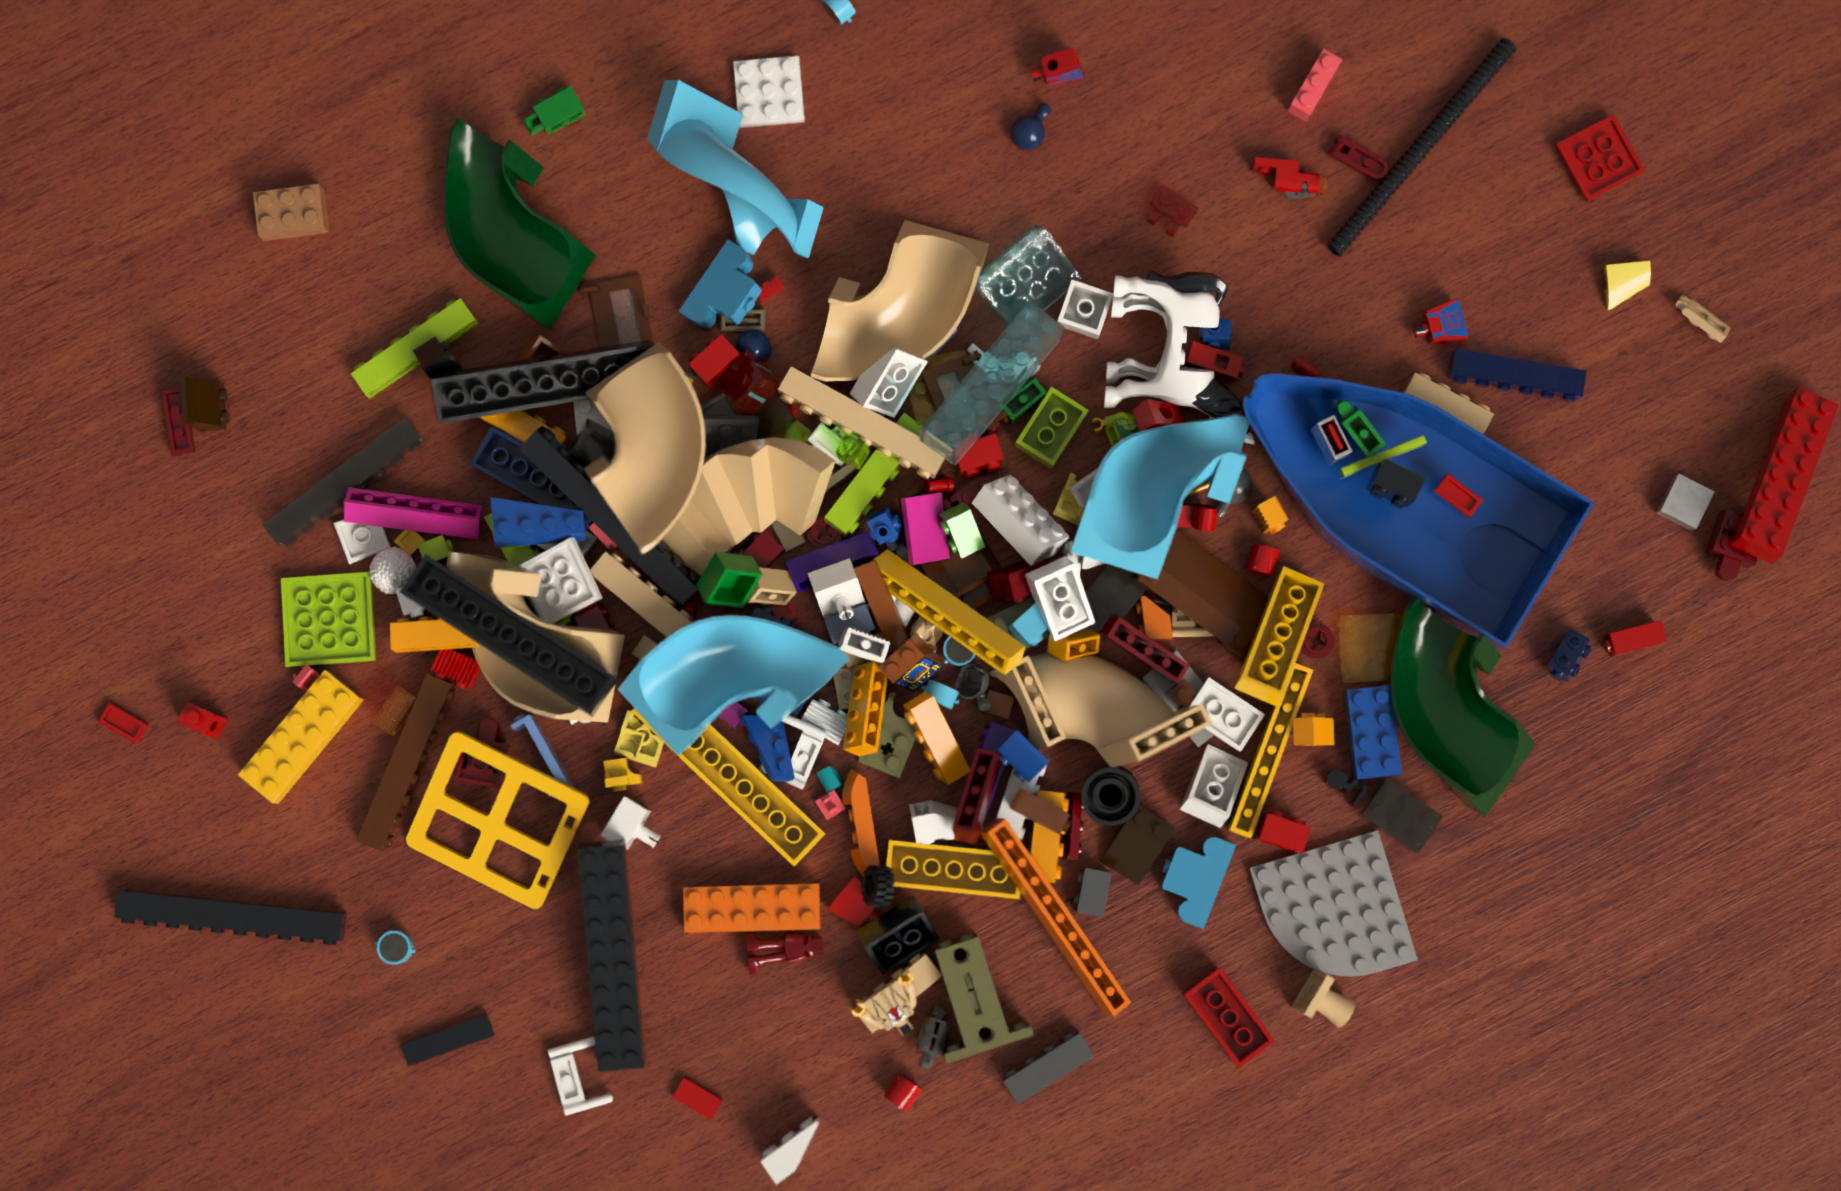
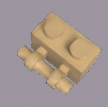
M760 568L762 576L746 603L752 604L756 602L766 606L770 604L786 606L797 593L790 572Z

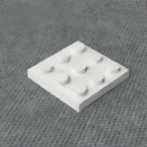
M799 56L734 61L738 112L743 114L739 128L805 122Z
M574 537L519 565L541 574L537 597H530L540 619L550 624H555L603 598Z

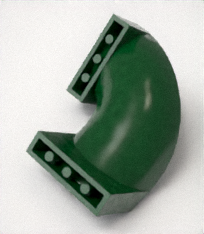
M457 118L449 131L444 180L445 227L452 249L461 264L476 279L491 288V290L534 322L551 330L596 255L562 227L531 210L521 197L516 179L533 186L544 169L541 164L513 141L508 140L506 145L502 146Z
M1414 596L1405 608L1392 658L1391 694L1395 715L1404 737L1416 754L1447 782L1467 807L1485 817L1536 744L1516 719L1488 700L1479 686L1476 670L1479 669L1489 675L1502 657L1487 636L1481 633L1479 637H1475L1456 628L1435 614Z

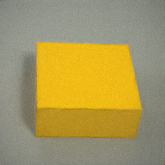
M404 530L394 542L412 557L419 550L418 544L425 542V540L416 531Z

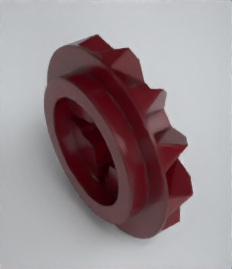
M819 514L815 523L806 530L808 540L817 548H824L840 540L842 535L835 528L829 526L828 532L832 537L824 535L818 539L820 531L816 526L825 528L829 525L824 521V517L827 514Z
M1310 624L1301 646L1302 653L1309 658L1316 659L1327 656L1334 646L1333 633L1323 624ZM1320 632L1319 640L1323 644H1318L1312 649L1313 642L1307 637L1314 638Z

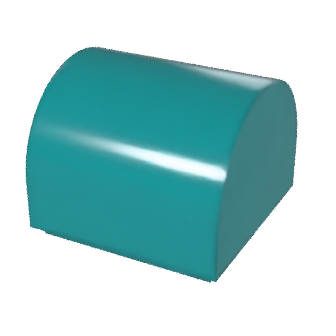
M833 765L816 773L826 793L843 784Z

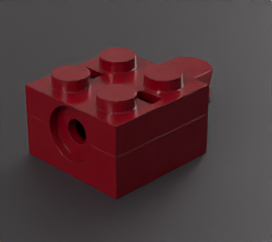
M1729 509L1719 512L1706 550V554L1719 558L1715 575L1722 581L1735 579L1740 566L1750 568L1756 565L1758 559L1747 552L1731 546L1742 514Z
M1026 560L987 572L992 597L994 599H1002V602L1012 600L1013 603L1025 601L1026 596L1032 595L1025 574L1047 565V563L1041 561L1031 566Z
M490 718L481 720L478 725L476 739L509 755L511 745L498 743L500 724ZM461 752L454 781L501 789L504 783L505 772L465 752Z

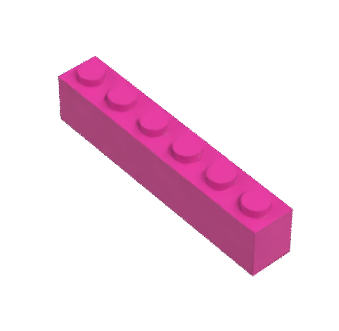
M348 487L344 501V522L478 540L482 525L483 505Z

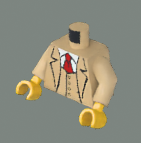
M905 968L907 973L904 976H900L896 972V979L862 1002L856 999L858 1006L856 1008L849 1006V1010L853 1015L858 1016L864 1023L877 1029L885 1028L888 1031L896 1026L902 1036L908 1034L914 1028L907 1018L914 1013L913 1008L917 1004L916 987L912 981L909 969Z

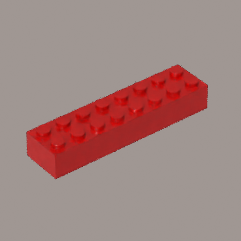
M1800 386L1788 395L1731 546L1770 564H1773L1783 556L1839 404Z

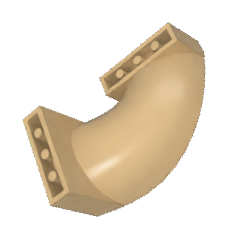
M904 220L894 243L887 272L874 290L866 295L857 297L860 283L838 278L828 300L830 308L827 323L810 377L822 381L858 380L863 372L893 348L923 359L934 353L947 341L963 318L983 268L989 243Z
M659 342L585 392L598 412L610 424L615 435L616 453L610 465L602 456L584 470L642 553H645L661 541L689 504L700 479L706 445L705 425L696 393L672 354Z
M449 551L447 568L617 678L625 638L624 634L607 629L550 624L537 617L529 609L522 596L537 597L541 574L496 556ZM483 647L472 648L477 663L490 685L511 704L532 713L554 719L608 722L615 685L592 718Z
M1045 652L1023 657L1022 661L1005 675L997 669L989 672L992 677H997L1004 682L1015 695L1026 718L1028 741L1037 750L1049 747L1063 739L1084 740L1096 748L1111 768L1141 761L1212 724L1203 703L1173 711L1152 688L1137 676L1115 663L1092 655L1063 661Z

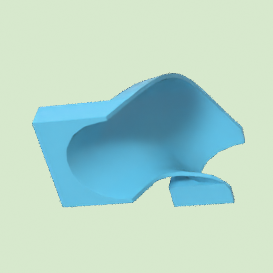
M665 80L647 137L655 150L666 161L680 170L723 189L730 209L737 244L747 253L754 255L764 237L772 229L778 227L794 252L809 258L824 207L808 199L785 198L782 192L765 174L733 150L743 114L680 80Z
M1233 414L1155 427L1129 435L1116 443L1103 458L1094 478L1071 552L1158 579L1177 527L1183 500L1196 486L1210 482L1207 497L1230 503L1247 456L1241 453L1250 424L1246 416Z
M717 616L696 621L670 635L638 663L618 690L679 756L700 737L725 707L748 697L768 698L756 713L772 729L826 685L849 658L839 647L780 623L749 616Z

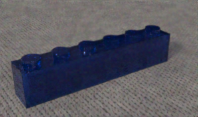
M1455 349L1451 352L1448 378L1453 379V382L1458 384L1473 382L1475 386L1487 388L1488 385L1497 386V390L1500 391L1515 389L1519 390L1518 393L1524 395L1538 393L1541 394L1540 397L1552 399L1556 396L1562 397V400L1566 402H1575L1583 397L1587 370Z

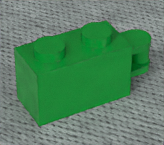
M572 86L568 88L563 87L557 90L554 96L538 100L536 105L533 106L535 113L525 118L523 123L530 135H535L544 129L549 135L586 115V112ZM539 119L541 124L535 126L534 122Z
M1340 399L1336 402V409L1341 415L1338 420L1368 458L1386 445L1356 405L1352 407L1345 399Z

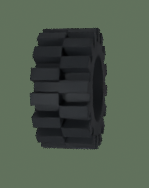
M869 865L864 871L865 877H862L863 884H861V888H863V891L861 893L864 896L863 901L866 902L867 906L887 907L891 903L890 899H893L892 892L895 890L893 888L895 880H892L894 874L891 873L892 869L889 866Z

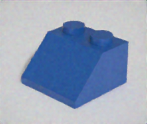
M1017 730L996 751L999 753L1000 762L1006 767L1010 764L1015 769L1013 774L1022 783L1025 780L1029 783L1049 763Z

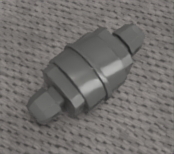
M936 1006L931 1014L933 1018H925L924 1022L921 1023L919 1032H917L918 1037L915 1045L917 1046L916 1052L923 1054L919 1058V1067L929 1070L934 1061L932 1057H940L948 1042L949 1023L942 1021L945 1019L946 1009L941 1006Z

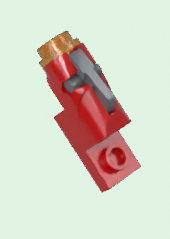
M1255 157L1252 163V171L1257 172L1259 175L1274 173L1273 190L1284 193L1287 199L1314 197L1315 195L1320 196L1327 193L1328 176L1304 170L1298 172V160Z

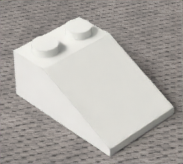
M893 348L860 375L850 395L863 407L894 418L928 361Z
M1062 557L1025 574L1032 596L1054 641L1095 623L1076 565L1067 557Z
M1207 744L1187 788L1180 810L1221 828L1230 816L1248 762Z

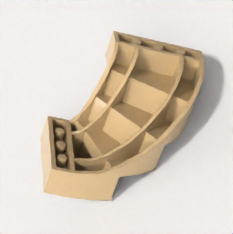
M775 437L749 440L721 449L704 458L700 479L689 504L662 540L666 542L669 547L668 549L674 555L676 554L683 559L684 565L702 576L715 552L729 553L735 545L740 543L750 533H761L776 520L798 535H802L817 519L836 460L818 448L802 441Z

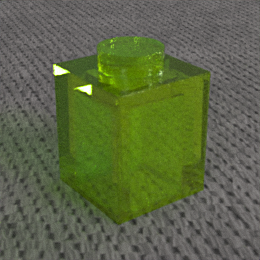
M846 433L835 452L841 462L860 470L870 450L865 441Z

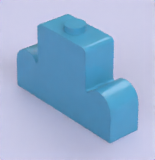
M727 240L678 312L687 321L701 329L711 328L716 322L717 313L737 325L740 324L747 312L752 310L756 299L762 292L759 285L745 275L753 268V260L749 254L739 245Z
M1211 837L1204 840L1201 844V853L1203 855L1182 847H1176L1171 859H1166L1162 868V872L1165 874L1160 887L1185 898V901L1180 902L1176 910L1180 920L1204 929L1236 847L1235 844L1220 838Z

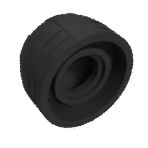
M1109 765L1099 766L1092 770L1083 783L1081 791L1082 805L1088 816L1095 822L1107 826L1120 825L1128 821L1139 807L1140 788L1133 774L1122 766L1113 768Z

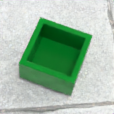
M715 552L697 582L696 587L706 604L743 608L760 580L762 572L753 556Z

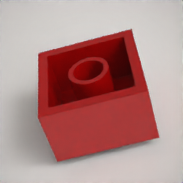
M722 334L719 337H712L706 343L707 348L702 352L697 351L690 358L689 366L692 373L709 391L733 370L730 367L734 363L739 365L742 362L740 353Z
M996 433L953 446L952 454L960 478L972 479L979 476V472L985 470L987 473L995 472L1003 464L1004 457Z
M1273 810L1261 815L1254 837L1255 840L1296 854L1303 853L1311 827L1305 826L1306 821L1297 818L1287 820L1284 819L1285 814Z

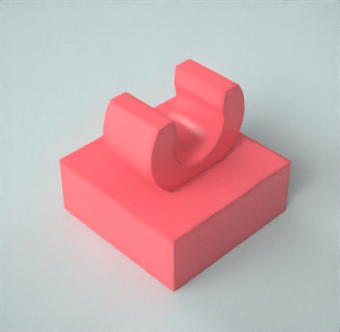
M306 664V666H300L302 670L298 675L293 674L294 680L292 681L305 692L321 675Z
M835 790L815 801L826 820L831 819L846 809Z

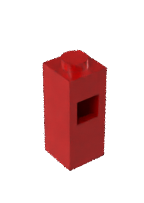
M1193 341L1185 363L1187 367L1213 370L1215 376L1233 382L1236 381L1238 376L1242 377L1246 365L1242 364L1244 357Z
M1660 620L1604 635L1603 645L1605 651L1609 652L1611 657L1665 643L1667 639L1662 621Z

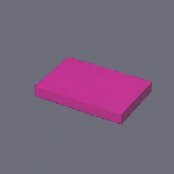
M942 492L901 498L909 565L950 559L947 534H944L940 526V522H942L940 513L944 512Z

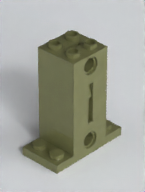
M972 933L959 937L960 941L953 944L951 940L939 943V948L935 949L965 1044L960 1046L958 1042L946 1046L947 1050L944 1051L946 1063L1034 1035L1030 1024L1025 1025L1024 1021L1011 1025L1012 1029L1008 1030L979 937H973ZM958 948H963L966 951V956L962 960L954 958V951ZM983 1027L991 1029V1033L987 1038L979 1036V1030Z

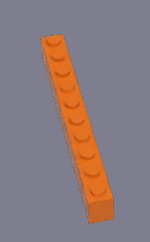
M996 818L983 828L980 834L1102 1012L1106 1015L1115 1016L1128 1006L1131 1001L1007 820Z

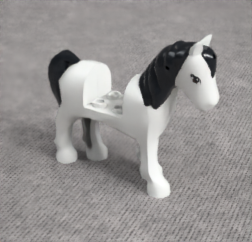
M1150 271L1146 279L1138 276L1124 277L1115 275L1111 318H1121L1126 312L1138 309L1151 310L1163 317L1167 328V337L1161 360L1156 367L1144 365L1134 358H1126L1119 364L1107 362L1106 384H1114L1125 376H1137L1147 381L1138 382L1126 379L1117 387L1106 386L1104 408H1114L1123 399L1129 397H1154L1179 406L1195 408L1208 415L1209 419L1233 414L1246 416L1243 401L1227 386L1221 384L1219 379L1214 377L1213 370L1180 366L1184 365L1185 352L1181 350L1182 343H1186L1187 330L1183 326L1218 327L1219 306L1228 291L1227 284L1220 277L1208 272H1185L1178 275L1164 276L1155 271ZM1211 291H1212V292H1215V293H1216V298H1215L1212 294H1210L1209 292H1211ZM1249 427L1243 446L1245 443L1255 444L1254 437L1249 432Z

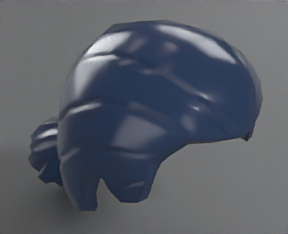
M1041 104L1035 115L1022 116L1014 122L1011 128V138L1018 148L1030 150L1041 145L1045 137V127L1042 121L1051 112L1049 104Z
M748 329L738 337L736 350L740 353L741 359L745 364L756 367L759 380L764 381L770 378V373L756 366L755 362L766 368L765 363L769 360L772 353L771 343L762 331Z

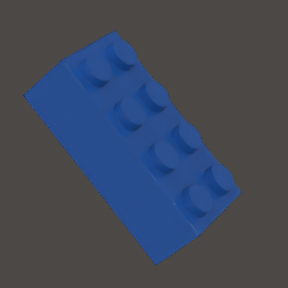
M1391 685L1342 691L1352 780L1402 775Z

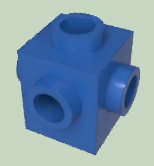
M1219 317L1218 327H1200L1199 339L1203 340L1204 345L1217 349H1230L1232 320Z
M889 506L870 515L866 522L869 526L871 537L877 540L879 545L885 542L887 544L894 542L899 538L898 535L902 530V522L897 514L894 515Z

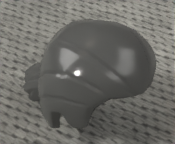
M1242 468L1230 503L1220 501L1216 506L1218 516L1224 517L1230 504H1239L1249 496L1252 490V478L1245 469Z
M977 663L962 666L955 682L959 695L965 699H976L978 707L982 711L991 710V702L985 695L989 686L987 670Z

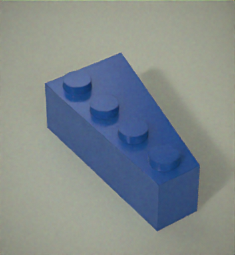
M491 498L493 534L496 548L559 543L571 537H574L576 541L586 540L583 511Z

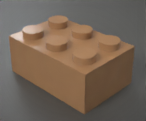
M320 184L253 192L257 232L263 241L329 233L325 190Z

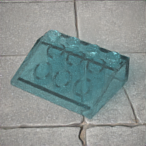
M1035 224L981 271L975 289L1012 332L1017 335L1068 291L1071 280L1079 281L1082 277L1044 227Z

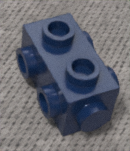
M1569 628L1548 664L1550 676L1558 681L1565 680L1569 682L1571 677L1575 678L1581 668L1579 664L1582 658L1586 659L1591 652L1590 638Z

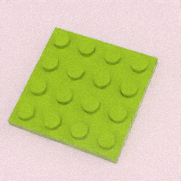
M370 572L281 578L285 667L306 666V664L308 666L376 661L373 590Z

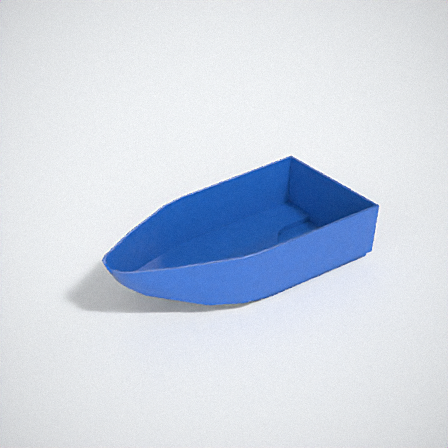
M1272 373L1258 377L1254 381V388L1251 394L1244 397L1243 408L1246 418L1293 500L1318 535L1350 561L1411 599L1414 596L1417 597L1435 614L1460 630L1475 637H1479L1481 633L1485 634L1495 648H1507L1595 504L1441 408L1410 394L1336 379ZM1345 399L1352 407L1356 405L1386 443L1375 454L1421 435L1425 436L1427 443L1424 446L1389 460L1426 478L1413 504L1407 508L1399 509L1390 504L1391 501L1384 497L1378 499L1370 495V491L1366 487L1376 465L1343 479L1340 478L1338 471L1342 467L1367 458V456L1338 420L1341 417L1336 409V402L1338 400ZM1334 415L1352 452L1347 457L1328 465L1311 429L1318 422ZM1447 473L1483 499L1469 519L1433 492Z

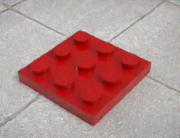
M1614 114L1555 145L1586 203L1645 172Z

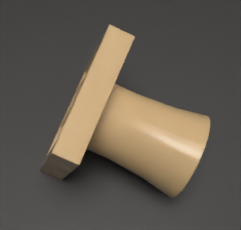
M1313 969L1291 1008L1310 1018L1313 1017L1317 1010L1336 1027L1340 1028L1351 1017L1355 1008V1001L1330 990L1329 988L1335 979Z

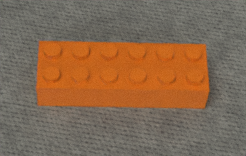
M820 884L683 887L684 933L821 929Z

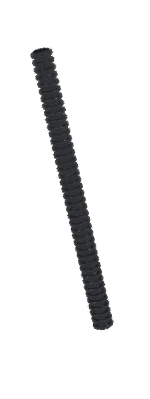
M1507 38L1500 39V43H1497L1495 46L1496 48L1491 50L1487 58L1483 59V63L1478 65V68L1474 70L1470 78L1466 79L1461 88L1457 90V94L1455 93L1452 96L1453 99L1448 100V104L1444 105V109H1441L1439 112L1440 114H1437L1435 119L1431 120V124L1427 125V129H1424L1422 134L1418 136V139L1414 140V145H1410L1409 149L1405 151V155L1401 156V160H1397V165H1393L1392 170L1388 171V175L1383 177L1384 180H1381L1379 185L1375 186V191L1372 190L1370 195L1366 197V201L1362 202V206L1357 207L1358 211H1354L1353 216L1349 217V221L1344 223L1345 226H1341L1340 231L1335 233L1336 237L1333 236L1331 242L1327 243L1328 249L1333 254L1340 257L1343 256V251L1348 250L1347 246H1351L1352 241L1357 239L1356 236H1360L1361 231L1365 230V226L1370 224L1369 220L1372 221L1374 215L1378 214V210L1383 209L1382 205H1386L1387 200L1391 199V195L1396 193L1395 190L1400 189V185H1403L1404 180L1409 178V175L1417 168V164L1422 163L1421 159L1426 158V154L1430 153V149L1435 147L1434 144L1439 143V139L1443 138V134L1448 132L1447 129H1450L1452 124L1456 123V119L1461 117V114L1465 112L1469 104L1473 103L1474 99L1478 97V93L1482 92V88L1484 89L1487 86L1486 83H1490L1491 78L1495 77V73L1499 72V68H1502L1504 63H1507L1508 58L1512 57V53L1517 51L1515 44Z

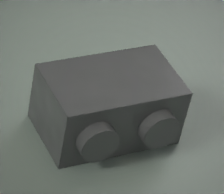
M1084 868L1083 872L1079 871L1077 885H1080L1079 894L1074 895L1072 907H1076L1075 912L1104 917L1112 873Z

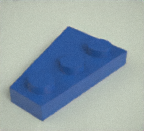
M742 716L739 720L742 726H746L750 734L748 738L751 744H755L760 754L759 759L770 781H792L795 777L784 722L780 721L771 729L760 716Z

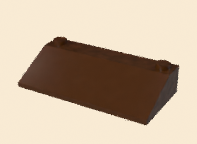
M943 474V475H941V476H939V477H937V478H935V479H942L943 476H945V474ZM924 485L900 496L888 505L893 514H897L902 522V530L899 535L906 547L901 498L926 495ZM954 489L947 494L942 492L943 502L956 493ZM956 502L952 504L953 507L958 505ZM981 533L980 535L985 547L962 559L956 552L952 553L949 548L950 559L917 564L926 577L933 580L973 610L994 599L987 572L1002 568Z
M1175 529L1158 579L1136 572L1130 577L1147 591L1158 594L1215 636L1220 645L1234 655L1243 656L1251 645L1269 598L1177 529Z

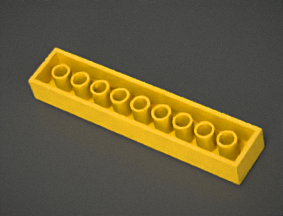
M634 708L631 712L637 718H639L658 738H660L670 748V746L659 736V734ZM711 724L689 748L678 756L794 867L826 834Z

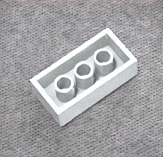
M1011 474L985 484L972 502L1031 566L1056 555L1070 537L1062 526L1053 520L1049 513L1034 500L1033 496Z

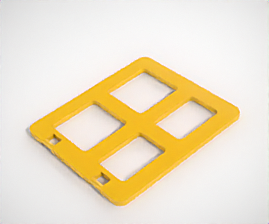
M456 731L449 737L407 834L406 842L411 848L532 909H539L547 898L577 828L586 812L589 798L585 793L461 731ZM461 752H465L506 774L490 814H486L445 792ZM523 782L565 802L567 805L550 844H545L507 825L505 822L520 785ZM436 809H440L481 831L471 857H466L427 837L426 832ZM569 815L576 818L572 828L565 825ZM497 839L541 861V866L530 888L486 866V862ZM542 874L549 877L545 886L539 883Z

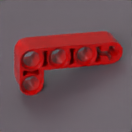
M1182 503L1177 527L1215 531L1217 508L1206 504Z

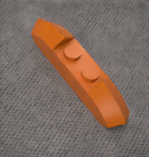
M851 769L844 783L842 800L843 805L852 804V809H848L850 822H855L856 831H852L854 845L858 844L859 848L850 850L855 866L865 877L864 871L869 865L880 866L866 778Z

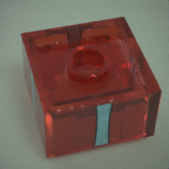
M745 350L717 379L733 409L747 416H753L780 386L764 359L748 350Z

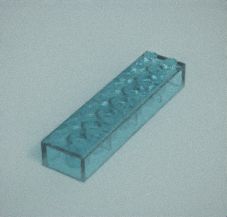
M1028 302L921 428L920 441L956 466L1063 337L1064 326Z

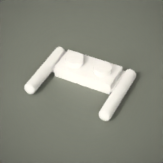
M788 715L781 721L803 730V733L791 758L795 778L792 781L784 782L803 790L827 731ZM761 764L759 766V770L763 773H766L763 765Z
M594 1036L548 1049L565 1115L613 1101L611 1094L585 1100L572 1052L596 1045Z

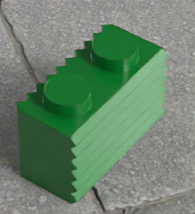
M1032 377L1003 400L998 408L999 410L1003 409L1008 415V421L1014 424V421L1021 418V415L1028 413V410H1031L1032 407H1035V404L1038 405V402L1044 399L1046 391L1036 378Z

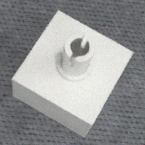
M850 558L808 573L824 619L839 614L840 619L847 620L845 612H847L850 619L854 615L853 608L866 604Z
M625 796L600 835L609 841L625 839L626 850L630 848L636 838L654 848L657 843L649 837L656 841L661 837V835L644 826L651 811Z

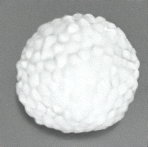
M391 547L383 549L376 554L371 562L369 574L372 582L380 591L385 594H396L395 589L405 585L416 569V566L410 554L401 548Z

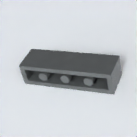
M1071 1031L1062 1037L1063 1042L1057 1046L1054 1043L1043 1049L1044 1054L1036 1058L1033 1055L1024 1061L1025 1066L1017 1070L1014 1067L1004 1074L1006 1078L1003 1079V1082L1017 1105L1094 1057L1080 1032L1075 1034L1074 1031Z

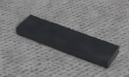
M485 1014L402 1044L401 1047L407 1065L411 1066L494 1036L495 1034L489 1016Z

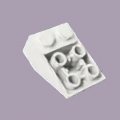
M932 800L909 804L917 843L930 844L936 839H954L952 826L958 810L957 807Z
M812 1117L808 1118L800 1124L798 1132L790 1131L782 1137L780 1145L776 1147L775 1144H772L763 1151V1157L760 1162L776 1184L796 1170L819 1124L820 1119L818 1117L814 1120Z

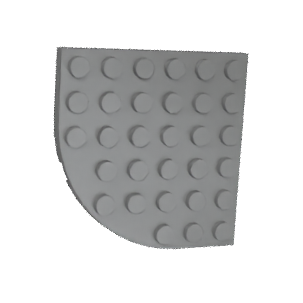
M1378 830L1249 868L1260 908L1268 928L1280 945L1304 965L1327 974L1352 977L1380 972L1418 960Z

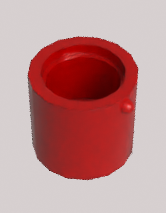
M1252 544L1245 570L1256 575L1273 578L1280 551L1269 546Z
M898 1073L884 1097L908 1112L923 1089L906 1076Z

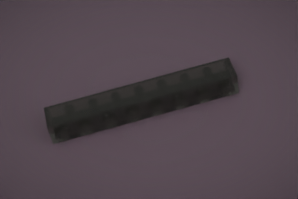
M404 416L262 525L278 546L282 548L286 546L288 548L298 541L297 537L302 533L307 534L316 527L314 524L321 519H328L333 514V510L338 506H344L348 487L367 489L369 487L368 483L373 479L378 480L382 478L390 466L399 465L405 459L404 456L410 451L414 453L422 447L421 443L425 441L410 420Z

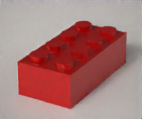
M1220 967L1213 969L1182 993L1237 1068H1241L1275 1042Z

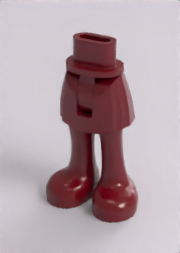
M752 932L745 933L747 953L768 949L785 950L765 955H748L750 975L757 974L759 968L767 964L788 962L789 965L803 962L810 957L814 958L813 955L823 954L821 936L811 937V934L786 933L785 937L761 940L756 938Z

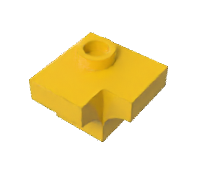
M628 758L604 761L606 788H613V792L627 790L626 786L643 784L642 775L635 774L630 770Z

